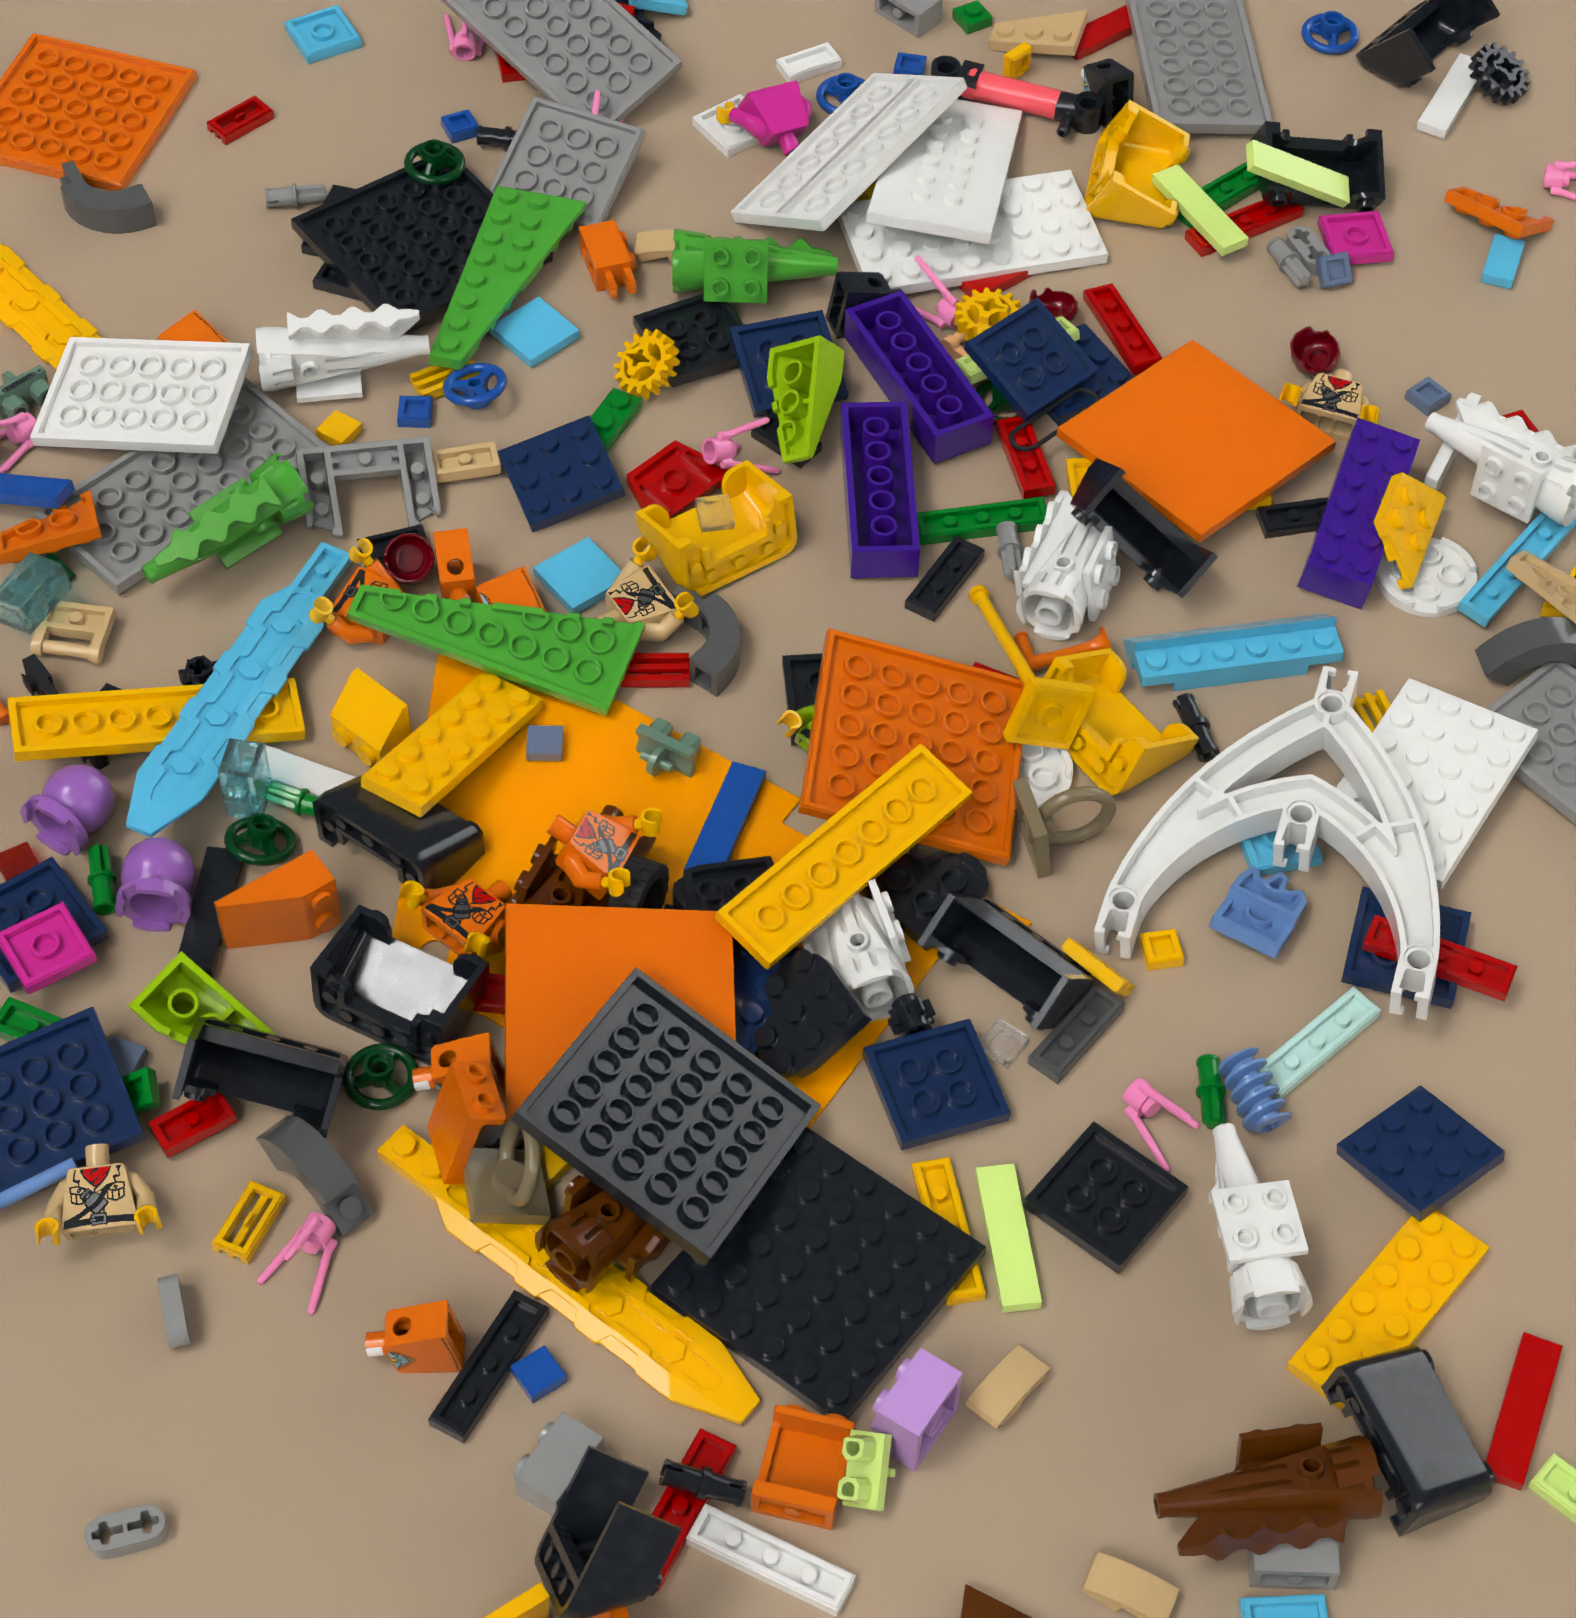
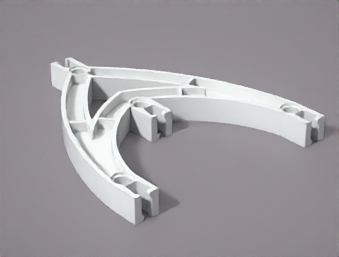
M1323 665L1314 699L1270 720L1239 739L1203 766L1168 799L1135 840L1108 887L1094 929L1095 953L1108 954L1110 946L1106 945V939L1109 932L1114 930L1118 932L1116 940L1120 941V958L1131 960L1141 924L1155 902L1181 876L1215 853L1246 839L1277 831L1273 843L1272 865L1286 867L1288 859L1284 858V851L1288 844L1297 846L1296 852L1299 853L1298 870L1309 872L1316 842L1319 837L1335 848L1358 871L1376 896L1388 919L1398 961L1391 988L1389 1013L1403 1014L1405 1006L1401 1005L1402 992L1409 990L1416 992L1414 1001H1418L1416 1018L1427 1020L1436 981L1440 948V911L1436 874L1422 822L1403 779L1377 738L1353 710L1357 695L1358 671L1348 670L1347 685L1343 688V692L1332 690V678L1336 676V668ZM1324 749L1345 775L1364 808L1348 795L1313 774L1266 780L1303 758Z

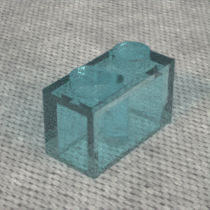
M29 552L0 585V623L31 635L73 587L61 563Z
M229 738L218 769L227 816L241 819L251 817L254 814L265 813L268 804L265 798L266 790L272 783L265 743Z

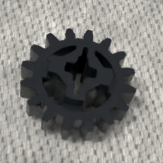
M1493 43L1490 47L1485 44L1471 57L1472 62L1468 65V68L1473 70V72L1469 76L1477 80L1475 88H1482L1484 90V97L1492 96L1493 103L1500 99L1503 105H1507L1509 102L1514 104L1529 90L1527 86L1531 83V80L1526 78L1529 70L1522 68L1524 61L1515 58V51L1508 53L1505 45L1499 49L1496 43Z

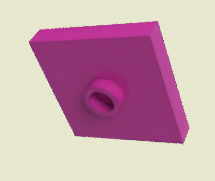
M1379 211L1322 215L1318 217L1317 225L1324 245L1330 254L1348 251L1350 265L1393 261L1394 251Z
M64 902L0 931V948L28 995L98 962L96 954Z

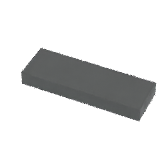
M1094 984L1029 1055L1027 1064L1056 1084H1059L1123 1013L1125 1003Z

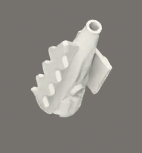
M382 304L374 312H364L354 306L349 307L341 315H331L320 309L316 310L308 318H298L287 312L288 328L265 326L256 328L257 354L259 355V373L262 390L272 392L296 386L298 403L363 397L361 371L363 369L430 354L428 335L404 334L420 320L419 310H398L389 304Z
M1459 398L1456 401L1455 407L1461 421L1436 412L1429 416L1425 424V430L1434 434L1477 465L1470 495L1527 524L1532 519L1535 507L1556 523L1564 526H1569L1576 519V459L1574 458L1576 444L1563 447L1557 444L1550 431L1543 430L1535 433L1527 428L1522 417L1516 415L1505 418L1499 415L1494 404L1490 401L1477 404L1471 400Z
M1063 490L1058 493L1054 502L1049 501L1043 524H1037L1034 541L1031 547L1025 548L1020 569L1013 571L1016 594L1019 596L1016 602V612L1023 624L1027 620L1035 627L1033 630L1035 634L1057 641L1069 639L1072 633L1076 632L1077 634L1079 632L1086 608L1089 621H1096L1101 609H1106L1109 601V592L1112 586L1118 584L1121 573L1120 566L1116 565L1118 543L1113 539L1112 526H1105L1103 532L1100 533L1091 523L1087 526L1081 524L1071 515V512L1074 510L1070 505L1072 497L1068 491Z
M875 879L868 881L873 900L863 897L858 893L801 941L804 949L822 956L836 967L872 1018L870 1022L890 1017L888 1011L892 1009V1003L898 997L914 993L915 990L905 963L911 961L904 942L905 937L898 919L896 920L894 916V909L888 892L880 893Z
M1230 1123L1218 1125L1212 1130L1216 1153L1214 1164L1216 1184L1210 1190L1208 1200L1213 1205L1218 1224L1217 1234L1222 1239L1226 1253L1227 1271L1233 1274L1229 1278L1233 1320L1238 1326L1240 1321H1244L1246 1329L1250 1330L1278 1328L1291 1323L1289 1315L1300 1310L1301 1317H1303L1313 1306L1311 1292L1297 1263L1291 1260V1256L1305 1255L1309 1251L1289 1180L1259 1183L1237 1135L1235 1126Z

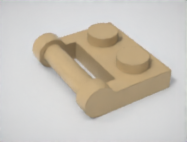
M47 599L31 640V654L42 657L45 654L88 659L90 663L101 664L104 659L105 646L116 619L115 609L113 607ZM51 635L89 640L91 643L90 645L53 641L48 640Z

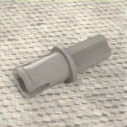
M292 183L290 187L264 189L267 208L293 205L295 208H298L299 204L322 203L327 197V189L324 184L296 186L295 183Z
M1277 237L1272 239L1268 243L1266 250L1278 263L1279 271L1287 274L1297 287L1307 286L1312 275L1301 262V256L1297 252H1293L1283 238Z
M1004 521L996 527L999 541L997 555L1002 560L1004 576L1015 581L1013 571L1019 570L1022 565L1024 548L1018 539L1017 525L1011 521Z

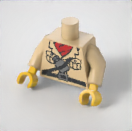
M1337 369L1333 375L1319 373L1312 382H1306L1301 386L1284 383L1278 399L1297 407V414L1331 438L1346 442L1350 437L1357 418L1378 424L1381 410L1377 406L1370 405L1368 398L1362 395L1363 386L1359 382L1352 381L1351 373L1345 369Z
M638 537L632 545V550L636 554L635 558L628 560L605 593L606 612L595 618L603 619V617H610L618 622L636 624V621L645 623V630L640 642H663L674 632L682 630L684 617H696L699 613V607L693 602L694 597L688 592L680 593L675 599L649 565L645 567L642 565L644 561L650 562L656 558L657 549L650 544L643 552L648 545V540L644 537Z
M92 1144L85 1147L86 1167L72 1168L67 1171L66 1179L58 1183L46 1205L42 1219L37 1221L34 1226L36 1244H40L44 1236L52 1235L53 1245H59L61 1242L60 1228L61 1233L67 1240L131 1232H139L143 1235L146 1224L153 1222L158 1230L163 1225L157 1211L155 1194L141 1175L137 1172L129 1171L124 1163L110 1164L108 1144Z

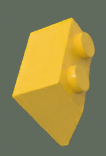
M359 668L352 671L330 713L331 733L334 740L341 747L350 748L365 765L374 766L411 734L408 705Z

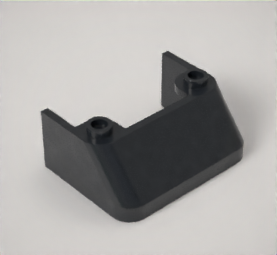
M1424 0L1367 44L1355 56L1363 67L1397 86L1405 84L1409 88L1418 83L1422 76L1436 69L1431 59L1443 49L1455 42L1457 46L1467 42L1473 37L1471 32L1474 29L1499 17L1500 13L1492 0Z
M1096 458L1088 467L1070 502V505L1074 508L1071 515L1084 526L1091 523L1100 533L1103 532L1105 526H1112L1113 539L1118 543V549L1146 573L1143 578L1144 581L1156 591L1164 588L1170 593L1183 598L1218 556L1214 552L1192 543L1121 477L1126 472L1122 468Z
M949 893L917 942L922 947L937 948L939 950L937 956L952 966H956L957 963L971 966L1024 1005L1022 1009L1027 1013L1025 1020L1035 1029H1054L1097 980L1094 975L1058 947L1002 907L981 895Z
M199 1017L187 1040L172 1099L180 1100L183 1091L185 1097L195 1101H206L207 1097L216 1096L217 1093L290 1111L292 1116L303 1119L317 1131H320L319 1133L326 1138L348 1057L341 1052L215 1018Z
M588 1445L539 1543L535 1556V1566L546 1591L550 1595L554 1610L562 1618H590L642 1602L648 1596H653L657 1592L662 1580L661 1570L682 1531L680 1526L632 1507L649 1474L647 1469Z

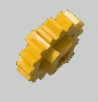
M987 287L984 288V293L972 290V297L963 295L962 302L956 303L954 325H957L958 334L965 333V340H971L1020 309L1021 301H1012V293H1008L1005 296L1001 295V289L999 288L995 292H990Z
M645 329L643 337L635 333L633 334L634 341L632 343L624 342L626 350L617 353L621 361L614 364L613 368L619 371L614 376V379L620 383L619 387L623 391L636 397L641 396L644 399H649L651 392L657 396L660 395L659 387L662 385L667 388L670 386L667 379L669 376L676 377L677 373L672 369L673 366L680 364V360L674 357L679 353V349L674 346L675 342L670 337L657 329L653 333Z

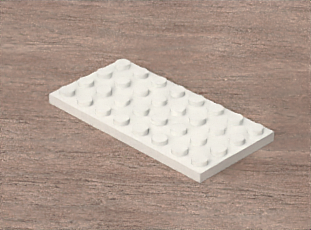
M1071 170L1006 179L990 245L866 223L871 199L853 202L837 218L858 272H879L883 274L891 289L901 288L905 294L937 289L915 261L916 255L923 259L946 288L962 286V282L1015 272L1028 270V275L1104 264L1108 260L1107 249L1090 212L1086 211L1087 205Z

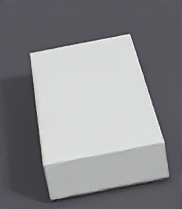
M828 42L776 59V68L787 82L795 80L800 82L842 67L841 57Z

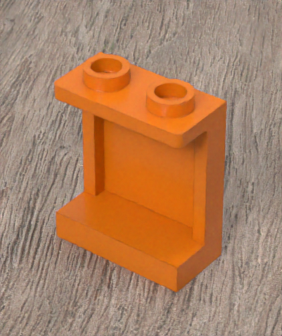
M451 1061L428 1121V1133L444 1184H464L463 1171L473 1148H477L476 1140L481 1127L484 1125H503L506 1120L494 1077L487 1062Z
M795 1404L786 1406L775 1405L773 1423L758 1479L754 1481L751 1493V1512L832 1530L840 1500L837 1497L838 1482L846 1476L847 1460L842 1454L843 1439L850 1436L851 1429L855 1430L856 1424L839 1414H816L808 1412L804 1407Z

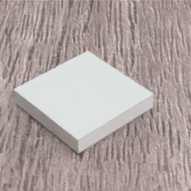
M741 94L692 117V125L727 158L759 143L758 139L743 127L735 123L721 124L716 120V107L720 106L725 109V103L731 101L734 103L735 108H738L737 106L744 98Z

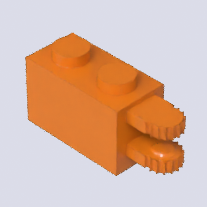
M615 220L579 227L580 252L596 292L607 290L610 298H616L618 296V287L625 286L629 294H635L637 286L632 271L637 269L633 252H628L626 234L624 231H619Z

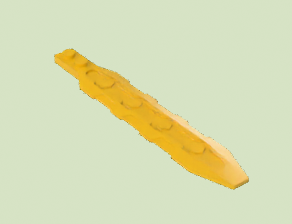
M0 244V321L8 329H13L32 347V352L44 363H49L57 370L69 337L101 338L98 335V330L85 318H80L61 300V296L50 285H45L26 268L25 262L8 246Z
M404 1124L377 1149V1155L381 1161L436 1202L444 1227L449 1234L474 1253L480 1252L514 1278L516 1285L533 1298L539 1297L571 1321L574 1324V1329L592 1343H600L635 1370V1375L667 1400L739 1425L760 1404L759 1397L723 1343L688 1316L682 1317L647 1291V1286L636 1277L630 1283L625 1279L626 1271L622 1272L613 1265L597 1287L590 1293H585L586 1288L584 1287L578 1292L573 1291L562 1284L549 1271L545 1262L550 1258L545 1249L538 1252L536 1248L535 1234L544 1225L471 1223L465 1184H444L433 1146Z

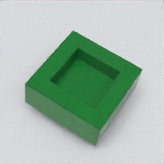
M978 0L953 8L952 18L966 34L992 26L993 16Z
M146 1066L122 1076L137 1115L161 1106L156 1070Z

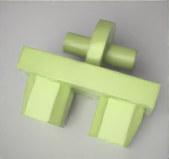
M851 1429L850 1436L843 1439L842 1454L847 1460L846 1476L838 1482L837 1497L843 1500V1506L884 1511L887 1477H895L896 1472L895 1468L888 1467L891 1434Z

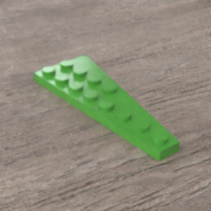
M496 187L429 354L430 365L462 370L479 348V342L488 331L492 332L496 327L497 319L503 312H508L513 299L518 293L522 294L543 268L544 260L551 252H555L558 249L559 241L566 233L570 234L574 229V223L579 216H584L586 212L585 201L510 187Z
M362 584L347 612V619L606 717L645 630V623L639 621L633 624L614 621V618L610 617L596 619L581 617L580 613L569 612V615L543 612L542 608L493 602V605L471 602V599L461 598L460 600L438 598L437 594L426 593V596L401 593L399 589Z

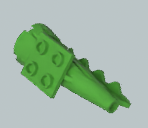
M674 229L673 241H675V248L672 256L673 293L704 290L703 301L767 303L768 282L836 276V272H838V256H832V251L811 247L804 238H798L789 247L780 246L773 237L765 239H743L741 236H735L734 238H712L710 235L706 237L705 233Z
M276 452L249 474L251 484L243 477L189 511L188 515L194 523L186 530H174L171 542L149 562L141 566V570L147 580L154 584L158 580L214 555L219 558L227 570L283 534L275 520L280 524H285L314 510L313 500L307 503L303 496L309 491L297 471L288 460L280 463L279 458L281 454Z

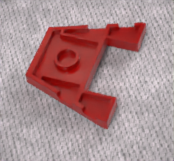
M674 440L629 472L626 483L641 509L649 505L658 504L668 511L669 518L671 519L688 511L718 488L722 490V479L729 469H722L716 464H708L705 462L702 453Z

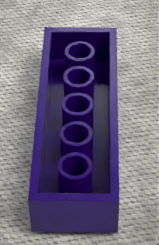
M903 290L845 309V339L890 402L907 401L909 429L933 463L991 443L994 422L993 413Z
M907 401L841 403L840 439L850 578L918 577L920 543Z
M1357 418L1342 455L1297 587L1360 610L1362 609L1373 585L1384 552L1383 542L1377 533L1373 521L1391 476L1402 472L1409 475L1420 439Z

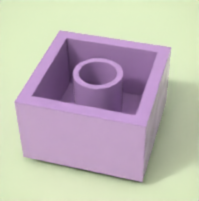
M922 1348L918 1350L912 1360L907 1357L901 1363L895 1375L897 1382L890 1391L884 1389L876 1399L873 1406V1411L876 1412V1415L871 1425V1429L876 1433L892 1435L890 1458L913 1472L916 1471L958 1410L963 1376L961 1371Z

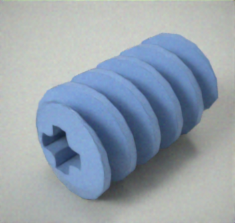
M1252 1047L1228 1056L1219 1065L1218 1072L1220 1076L1226 1078L1224 1081L1225 1088L1232 1091L1230 1099L1232 1103L1238 1105L1236 1108L1238 1116L1244 1118L1242 1122L1243 1128L1248 1132L1265 1133L1286 1123L1292 1118L1291 1112H1278L1286 1104L1284 1098L1272 1099V1096L1280 1088L1276 1084L1266 1086L1265 1083L1273 1078V1073L1271 1071L1260 1073L1259 1070L1267 1064L1266 1058L1254 1059L1253 1056L1258 1053L1259 1048Z

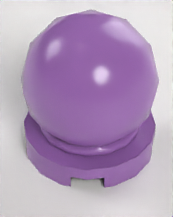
M86 764L65 765L50 775L43 787L42 795L31 796L22 806L20 813L25 824L31 820L33 825L40 831L35 836L39 841L61 855H66L69 851H73L74 855L77 856L89 841L87 834L97 831L106 824L114 809L115 794L109 780L99 769Z
M164 837L142 840L131 847L122 864L121 879L123 885L119 888L116 896V913L119 917L125 915L132 919V926L137 929L150 932L170 931L171 924L181 921L184 925L191 915L192 901L189 892L195 880L194 864L190 853L179 842Z

